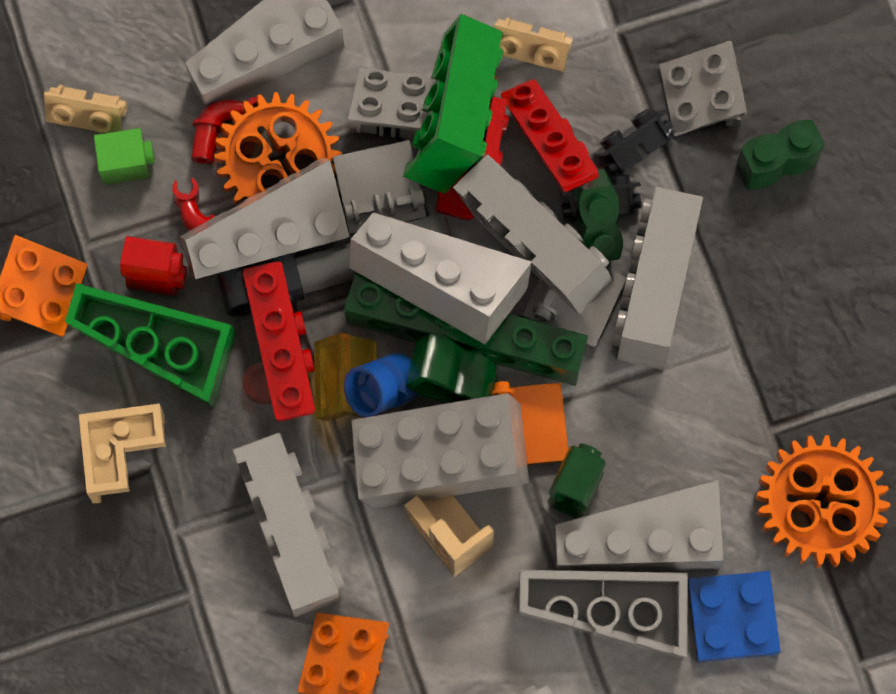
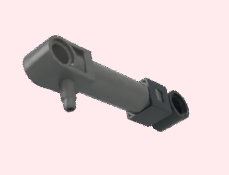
M433 215L407 222L452 237L446 216ZM351 243L294 257V254L290 253L255 263V266L277 261L282 263L291 303L305 300L304 294L353 282L355 273H357L349 268ZM246 265L218 274L217 279L228 316L238 317L252 314L243 270L255 267L254 265Z

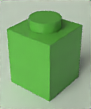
M141 128L94 135L98 171L104 185L150 178L149 164H155L152 140H144Z

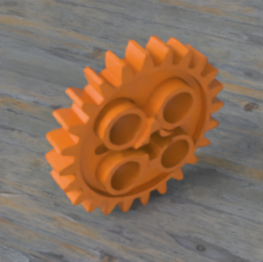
M274 92L272 101L268 104L261 94L258 95L257 107L255 108L249 102L244 101L242 105L243 116L236 111H231L230 118L234 126L222 123L220 130L228 138H216L215 145L225 150V152L215 154L214 161L225 164L224 167L217 170L216 176L229 178L223 186V191L227 192L233 189L237 191L233 200L234 204L265 191L261 184V179L268 174L275 175L280 180L287 177L280 161L274 160L271 162L269 160L272 149L257 130L259 127L265 129L277 153H282L283 151L286 153L283 163L290 174L301 171L294 163V159L299 155H308L314 162L320 158L334 161V156L342 155L340 151L331 150V147L338 143L339 136H327L326 134L331 129L333 123L331 121L323 124L318 122L322 114L321 109L310 114L307 112L309 100L306 99L300 107L294 105V94H290L286 103H281L278 92ZM279 122H287L293 127L294 135L287 139L280 138L275 134L273 126ZM245 142H254L260 147L261 155L254 159L247 158L241 153L240 146ZM331 163L333 173L337 175L335 165Z
M825 435L821 445L817 446L813 437L808 436L804 449L794 440L790 445L791 455L780 449L776 454L780 464L769 461L765 467L772 476L761 475L758 483L768 489L758 491L755 496L756 500L766 503V505L758 509L757 516L769 517V520L762 527V531L769 532L775 530L777 534L771 544L775 546L784 541L787 544L784 553L785 557L791 555L795 550L800 552L799 564L803 565L809 556H814L816 568H820L825 557H828L832 566L837 567L840 563L841 554L851 563L856 558L854 548L865 554L870 549L866 539L876 542L881 536L874 527H884L888 521L884 516L878 514V512L887 511L890 507L889 502L879 500V497L885 495L889 490L888 486L876 485L883 472L869 471L868 468L874 460L873 457L866 458L863 461L858 459L861 450L860 446L855 447L850 453L845 451L846 439L842 438L837 447H832L829 435ZM796 472L807 473L813 480V486L809 488L798 486L793 479V474ZM839 475L847 476L851 479L854 489L851 491L840 490L834 483V477ZM818 494H823L825 501L829 502L826 509L821 508L820 501L816 500ZM792 495L795 498L804 500L790 502L786 499V496ZM856 501L859 506L853 507L842 502ZM795 511L805 512L811 519V526L806 528L796 526L791 520V513ZM835 515L846 516L851 522L852 529L849 531L838 530L833 525L832 517Z

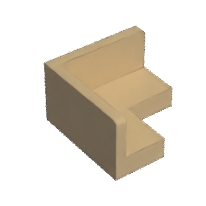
M160 403L79 414L86 491L93 504L101 503V495L130 491L126 452L166 447L163 425L166 421Z
M416 496L404 505L405 515L454 577L493 548V529L487 525L480 530L454 496L423 501Z

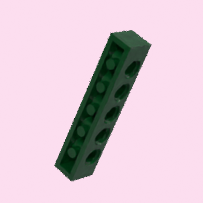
M355 273L344 308L345 320L348 325L415 343L429 334H445L451 337L453 342L458 344L463 350L474 349L483 352L496 365L576 386L588 340V335L508 314L487 343L483 344L358 273Z

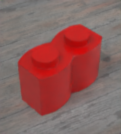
M126 236L120 261V272L122 277H125L127 289L176 297L178 289H184L188 271L187 266L183 265V253H178L176 243Z

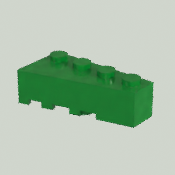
M462 13L445 31L431 76L436 81L425 97L422 111L428 114L421 125L420 131L417 130L415 132L411 145L418 149V152L413 161L406 164L403 177L445 194L473 163L477 164L483 158L487 148V143L483 141L484 133L492 118V110H489L490 100L495 94L498 80L494 76L503 56V49L500 48L502 31Z
M76 283L65 322L73 330L206 405L215 408L236 336V331L230 324Z

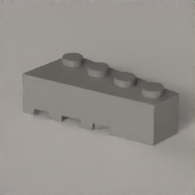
M262 0L185 62L188 76L204 108L220 100H234L344 47L343 29L327 0Z
M488 154L453 187L478 224L515 257L532 261L531 272L578 314L614 281L605 268L609 264L606 257L594 246L588 250L581 243L583 239L574 228L567 223L563 226L557 220L556 214L544 202L541 201L539 203L533 198L530 191L519 180H514Z
M320 158L311 163L310 166L295 174H291L265 191L244 200L245 202L229 211L223 212L180 236L190 275L198 279L349 238L350 236L331 161L326 158Z
M377 213L371 214L351 238L350 269L483 344L487 343L526 292L532 261Z
M280 432L233 449L294 618L341 601L338 589L345 586L337 564L329 566L324 551L329 550L330 546L323 527L315 528L310 514L316 512V508L309 490L301 491L296 477L303 474L295 453L287 454Z
M719 480L556 524L554 532L555 571H719L723 563Z
M520 570L519 615L681 659L687 657V573Z

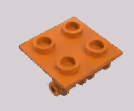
M14 235L0 274V319L11 321V318L63 337L67 327L65 319L76 283H82L88 264Z
M506 381L494 383L491 396L508 393L521 404L527 465L562 462L568 450L561 383L510 387L509 382Z
M317 612L297 692L302 694H373L376 677L380 676L379 664H383L381 656L384 643L389 638L387 634L389 623Z

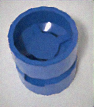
M393 353L352 368L346 374L344 380V394L352 410L362 417H371L413 401L418 394L406 386L411 359L404 354Z

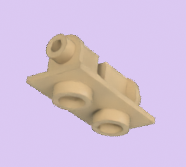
M506 17V20L498 19L497 23L495 22L494 28L502 31L500 48L503 49V56L564 72L567 55L570 52L573 38L566 36V32L562 31L561 33L540 27L539 32L534 33L532 32L533 25L511 20L509 17Z
M59 85L57 88L51 87L49 92H44L46 122L100 133L122 131L121 116L125 117L128 103L127 101H122L120 96H110L94 92L92 100H87V91L65 87L64 85Z

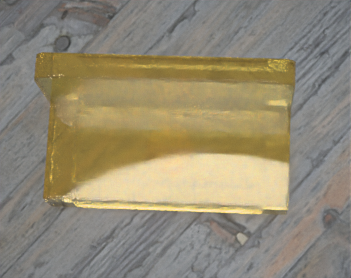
M344 333L315 341V419L330 421L347 415L366 418L354 412L348 404L344 394V380L346 374L352 368L377 359L376 342Z

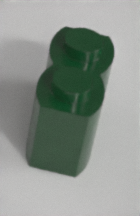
M799 120L788 124L778 134H763L746 142L740 150L736 166L747 189H762L777 182L782 175H798L810 170L819 161L825 144L813 120Z
M604 169L598 170L599 177L572 189L573 197L579 210L577 233L583 239L581 243L588 250L594 246L608 261L619 260L623 250V238L616 222L619 214V200L608 174Z
M429 334L415 343L406 386L415 393L438 400L442 404L488 397L492 393L497 365L479 350H463V348L453 342L451 337L445 334Z
M582 443L578 447L570 446L549 490L550 497L547 503L552 509L575 519L585 517L602 480L603 470L606 466V462L601 457L602 453L599 450Z

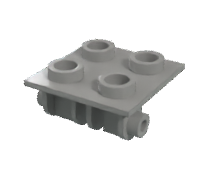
M731 40L659 64L671 124L675 130L674 136L726 120L727 126H735L742 123L741 117L747 113Z
M359 68L348 116L349 128L356 129V133L376 134L377 126H380L379 136H384L385 127H391L392 138L396 137L397 128H400L399 137L413 139L417 130L420 131L421 125L428 114L422 111L425 97L435 80L430 76Z
M410 140L333 157L350 234L357 232L372 213L402 222L426 217L424 196L419 183L403 177L406 164L414 159Z
M607 269L614 281L580 314L539 279L522 317L588 335L587 345L595 348L627 277Z

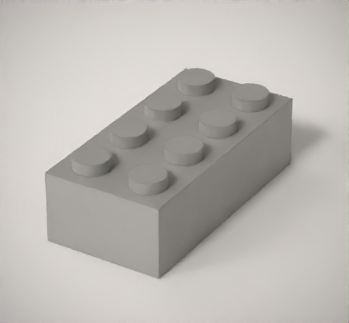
M656 187L653 200L645 198L629 268L630 272L636 274L628 273L620 307L628 311L619 310L612 342L613 346L619 347L617 360L664 370L703 197Z
M508 393L351 420L358 499L372 508L405 504L416 496L423 501L529 484L521 404Z

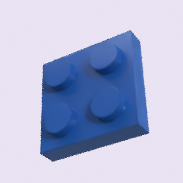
M770 571L688 579L687 586L697 663L780 654L781 649Z

